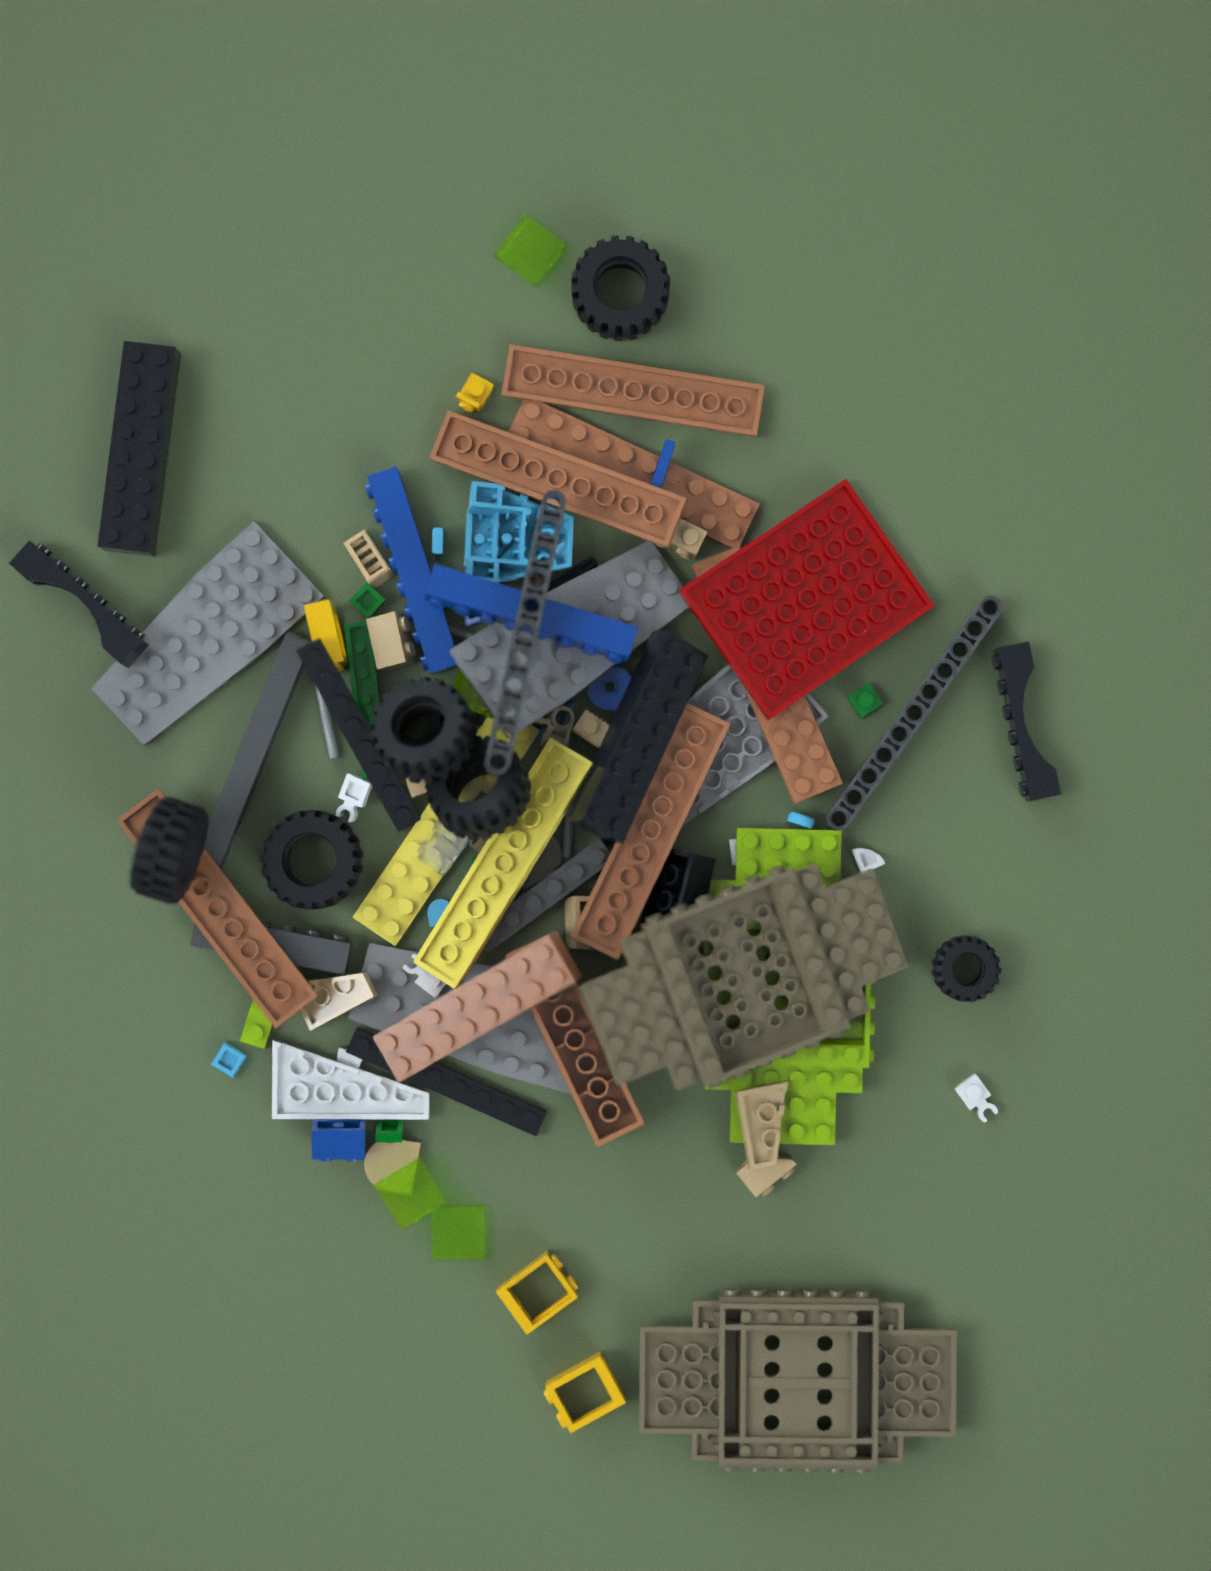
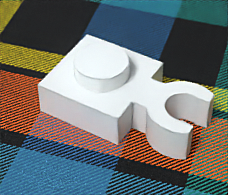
M352 773L346 775L338 798L345 801L343 805L337 808V817H342L344 811L348 810L350 812L348 822L351 823L357 819L358 811L356 807H365L372 788L370 781Z
M412 954L411 957L415 959L418 954ZM406 964L403 966L407 973H416L419 976L415 983L434 998L437 997L446 985V983L418 965L416 968H410Z
M975 1073L953 1088L969 1110L977 1107V1116L981 1121H987L983 1115L984 1110L990 1108L994 1114L998 1113L996 1106L985 1100L991 1094Z

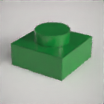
M366 582L349 602L369 619L386 600Z
M869 682L846 697L860 719L883 704Z
M378 1119L376 1142L395 1143L403 1141L404 1119Z

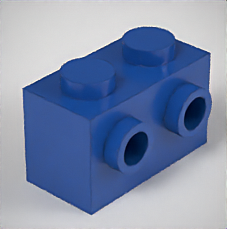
M313 1119L312 1159L324 1162L333 1159H345L347 1161L365 1159V1119Z

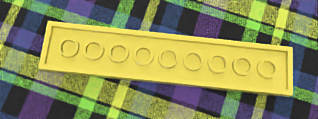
M490 713L476 736H481L482 739L491 734L494 718ZM532 724L516 734L513 749L520 760H522L541 732ZM502 730L496 732L497 740H503L506 743L510 741V738L507 739ZM482 775L474 778L463 788L459 800L474 801L481 791L488 794L495 786L498 776ZM430 804L421 814V820L415 823L352 917L394 946H397L468 840L467 836L460 838L455 836L453 832L446 830L433 812Z
M551 737L549 738L528 773V778L531 781V790L529 791L531 797L530 802L524 804L526 811L522 817L518 816L516 818L518 822L513 827L509 825L504 829L506 832L500 835L495 833L492 835V838L487 840L413 961L415 964L453 989L462 985L579 793L586 776L594 765L593 762Z

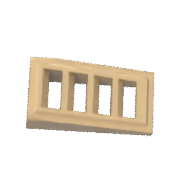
M365 529L343 543L373 589L394 576L393 571ZM365 541L368 543L356 552L354 551V548ZM370 550L373 551L371 554L360 560L361 556H363ZM378 559V562L366 569L365 566Z

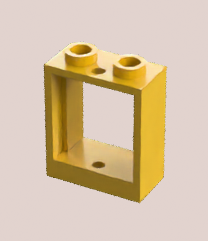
M330 599L304 605L312 641L320 637L339 672L344 671V666H349L336 605Z
M548 1250L498 1286L496 1290L500 1299L527 1335L578 1298L577 1289L579 1286L571 1275L568 1277L561 1269L564 1265L555 1253L551 1256ZM546 1262L567 1293L532 1318L511 1287Z
M601 1351L547 1380L545 1383L546 1390L543 1391L550 1405L555 1404L559 1412L556 1414V1417L563 1429L567 1427L570 1434L626 1403V1396ZM595 1367L612 1399L573 1421L556 1388Z

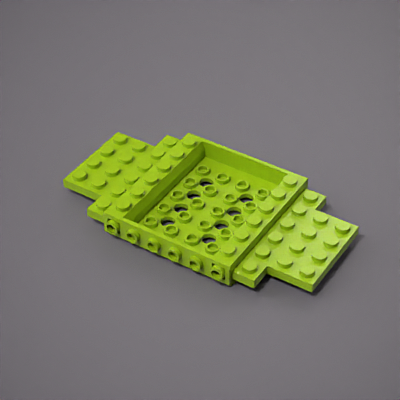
M737 828L735 880H711L709 894L713 897L720 894V889L725 886L735 884V887L743 885L745 884L744 879L754 875L766 876L769 874V869L779 865H783L784 868L797 870L816 863L824 886L841 880L842 830ZM752 921L747 926V932L750 936H757L761 931V925L757 921ZM708 940L702 941L698 946V951L703 956L709 955L713 949L711 942ZM760 946L757 949L756 957L758 960H765L766 954L770 952L767 946ZM718 965L711 966L707 972L710 980H717L722 974V970ZM775 970L767 972L765 976L766 983L770 986L775 985L779 981V974ZM871 983L861 988L870 1010L875 1009V993H871ZM721 990L717 994V1002L720 1005L729 1003L731 999L729 991ZM779 995L775 998L774 1004L777 1005L779 1010H783L788 1005V999L785 995ZM870 1012L848 1020L851 1028L844 1030L842 1036L833 1039L826 1037L821 1039L820 1044L815 1047L806 1049L804 1046L797 1049L796 1054L783 1059L781 1056L771 1060L772 1064L764 1068H757L756 1066L748 1069L746 1075L739 1078H733L732 1076L723 1080L724 1083L715 1088L705 1087V1089L731 1090L730 1143H744L735 1091L787 1081L788 1086L787 1091H785V1107L781 1119L779 1144L835 1145L836 1093H862L863 1068H869V1062L874 1061V1046H870V1035L875 1033V1021L870 1020ZM730 1015L726 1019V1026L730 1030L736 1029L740 1024V1019L737 1015Z

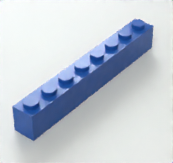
M396 466L368 475L369 483L365 484L369 499L374 498L377 508L373 509L377 524L382 522L385 531L380 534L385 548L390 547L393 556L388 558L393 573L398 571L400 581L396 582L401 597L406 596L409 605L404 607L408 621H414L416 631H413L412 634L416 646L421 645L424 655L420 656L424 671L429 670L431 675H436L457 668L458 665L449 653L455 647V643L448 627L444 609L433 607L428 604L429 601L424 600L432 572L399 470Z
M435 564L424 600L429 601L428 604L433 607L442 609L445 606L454 609V612L461 616H469L471 614L480 617L479 620L484 623L495 624L496 622L505 625L506 629L513 631L521 590ZM546 598L537 639L545 640L548 638L556 641L555 643L561 647H577L584 654L591 656L599 654L606 656V660L612 663L620 664L621 661L626 663L630 656L638 627ZM527 601L524 603L526 611L534 613L538 610L535 602ZM520 627L518 629V632H520V630L528 632L532 637V631L530 628Z

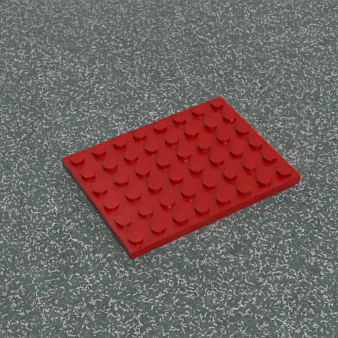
M844 479L678 591L767 721L935 606L847 479Z

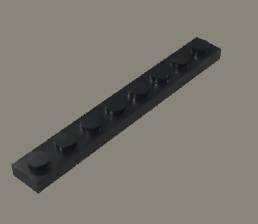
M319 637L297 649L296 652L398 832L421 820L399 777H397L395 772L390 771L376 752L375 745L371 741L370 736L372 729L321 638Z
M356 1028L346 1053L393 1073L373 1039L375 1035ZM436 1062L406 1078L534 1136H537L547 1114V1111Z

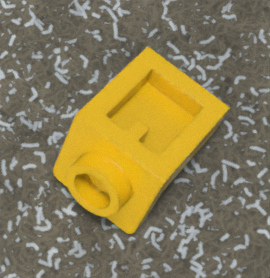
M471 372L463 389L456 395L457 401L460 402L458 406L469 413L473 411L480 413L495 387L494 384Z

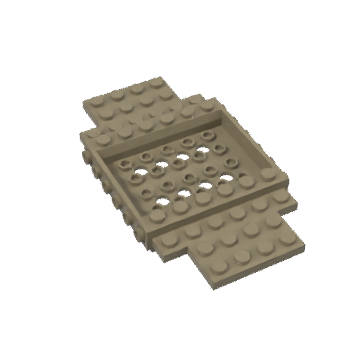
M816 863L797 870L784 868L783 865H779L769 869V874L766 876L754 875L744 879L745 884L735 887V884L725 886L720 889V894L713 897L710 894H706L696 898V903L690 906H686V904L671 908L672 913L662 916L661 913L646 918L647 923L640 925L642 928L641 932L619 940L628 965L578 985L615 1084L619 1086L666 1067L673 1088L676 1091L697 1082L704 1087L715 1088L724 1083L723 1080L731 1076L739 1078L746 1075L748 1069L756 1066L757 1068L769 1066L772 1064L771 1060L781 1056L782 1059L795 1055L796 1050L805 1046L808 1049L819 1045L821 1039L826 1037L833 1039L842 1036L844 1030L851 1028L848 1020L870 1012L861 987L909 968L874 870L868 869L824 886ZM752 921H757L761 925V931L757 936H750L747 932V926ZM704 940L710 941L713 946L712 952L707 956L701 955L698 951L699 944ZM760 946H767L769 948L770 956L767 960L760 961L756 957V951ZM713 965H718L722 970L721 977L717 980H710L707 975L708 969ZM775 970L779 974V981L775 985L770 986L766 983L765 976L767 972ZM721 990H727L731 995V999L726 1005H720L717 1002V994ZM779 995H785L788 999V1005L783 1010H778L774 1006V1000ZM733 1014L737 1015L740 1019L739 1026L734 1030L728 1029L726 1026L727 1017Z
M726 1288L724 1292H719V1299H693V1326L640 1325L639 1434H692V1461H717L718 1468H723L727 1472L739 1471V1468H749L752 1472H764L765 1468H776L777 1472H791V1469H802L803 1472L815 1473L818 1472V1469H828L832 1473H842L844 1469H855L857 1473H870V1469L877 1470L878 1463H903V1436L956 1437L957 1330L955 1328H904L903 1301H878L876 1294H872L871 1290L864 1289L856 1290V1294H845V1290L832 1289L830 1293H819L817 1289H804L803 1293H793L792 1289H777V1293H766V1289L754 1288L751 1289V1293L740 1292L738 1288ZM769 1335H775L780 1340L779 1346L774 1350L766 1348L764 1344L766 1337ZM821 1336H829L833 1341L831 1348L821 1350L817 1345L818 1339ZM768 1362H776L779 1365L780 1370L777 1375L768 1376L764 1372V1367ZM823 1362H827L832 1366V1373L827 1377H822L817 1373V1367ZM770 1388L776 1389L779 1392V1399L774 1403H769L764 1399L765 1391ZM822 1389H828L832 1393L831 1401L825 1404L817 1400V1394ZM769 1415H775L779 1419L778 1427L773 1430L767 1429L764 1426V1419ZM819 1417H830L832 1420L831 1427L827 1430L819 1429L817 1427Z

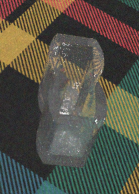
M438 820L432 828L435 834L431 840L425 839L417 849V852L420 854L417 859L444 877L470 840H468L467 836L465 838L455 836L453 832L446 830Z

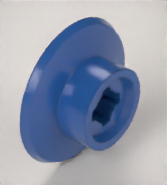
M614 665L586 687L589 699L601 709H617L631 680V676L623 667ZM613 682L615 691L605 692L604 684Z

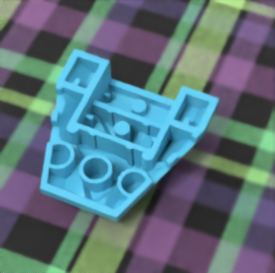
M472 481L469 508L466 516L465 573L499 584L524 578L540 505L529 501L528 497L523 494L518 496L506 491V487L500 484ZM564 513L551 572L568 569L572 566L574 517L567 513ZM545 524L541 526V531L545 535L554 534V528L551 525ZM538 550L535 552L538 560L546 561L549 559L546 551Z

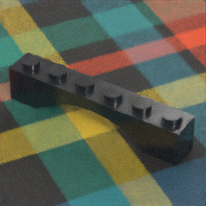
M29 540L8 564L34 585L61 588L78 597L89 609L96 621L101 636L102 648L121 665L129 668L149 646L143 640L146 635L135 626L132 628L124 623L127 618L118 610H109L105 606L108 601L97 592L94 595L87 590L90 585L78 575L75 578L68 573L71 568L60 559L57 561L53 560L50 557L52 551L40 542L36 545Z
M1029 641L999 647L994 650L995 654L992 655V664L994 670H998L1000 680H997V687L1000 696L1004 695L1005 705L1002 706L1005 721L1009 720L1011 731H1008V740L1010 746H1014L1016 756L1013 757V763L1016 772L1020 771L1021 782H1018L1020 795L1025 797L1026 802L1061 795L1056 769L1036 750L1024 721V692L1028 678L1034 668Z

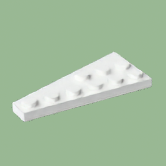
M272 1040V1119L430 1118V1092L401 1082L398 1083V1081L360 1068H355L286 1043Z

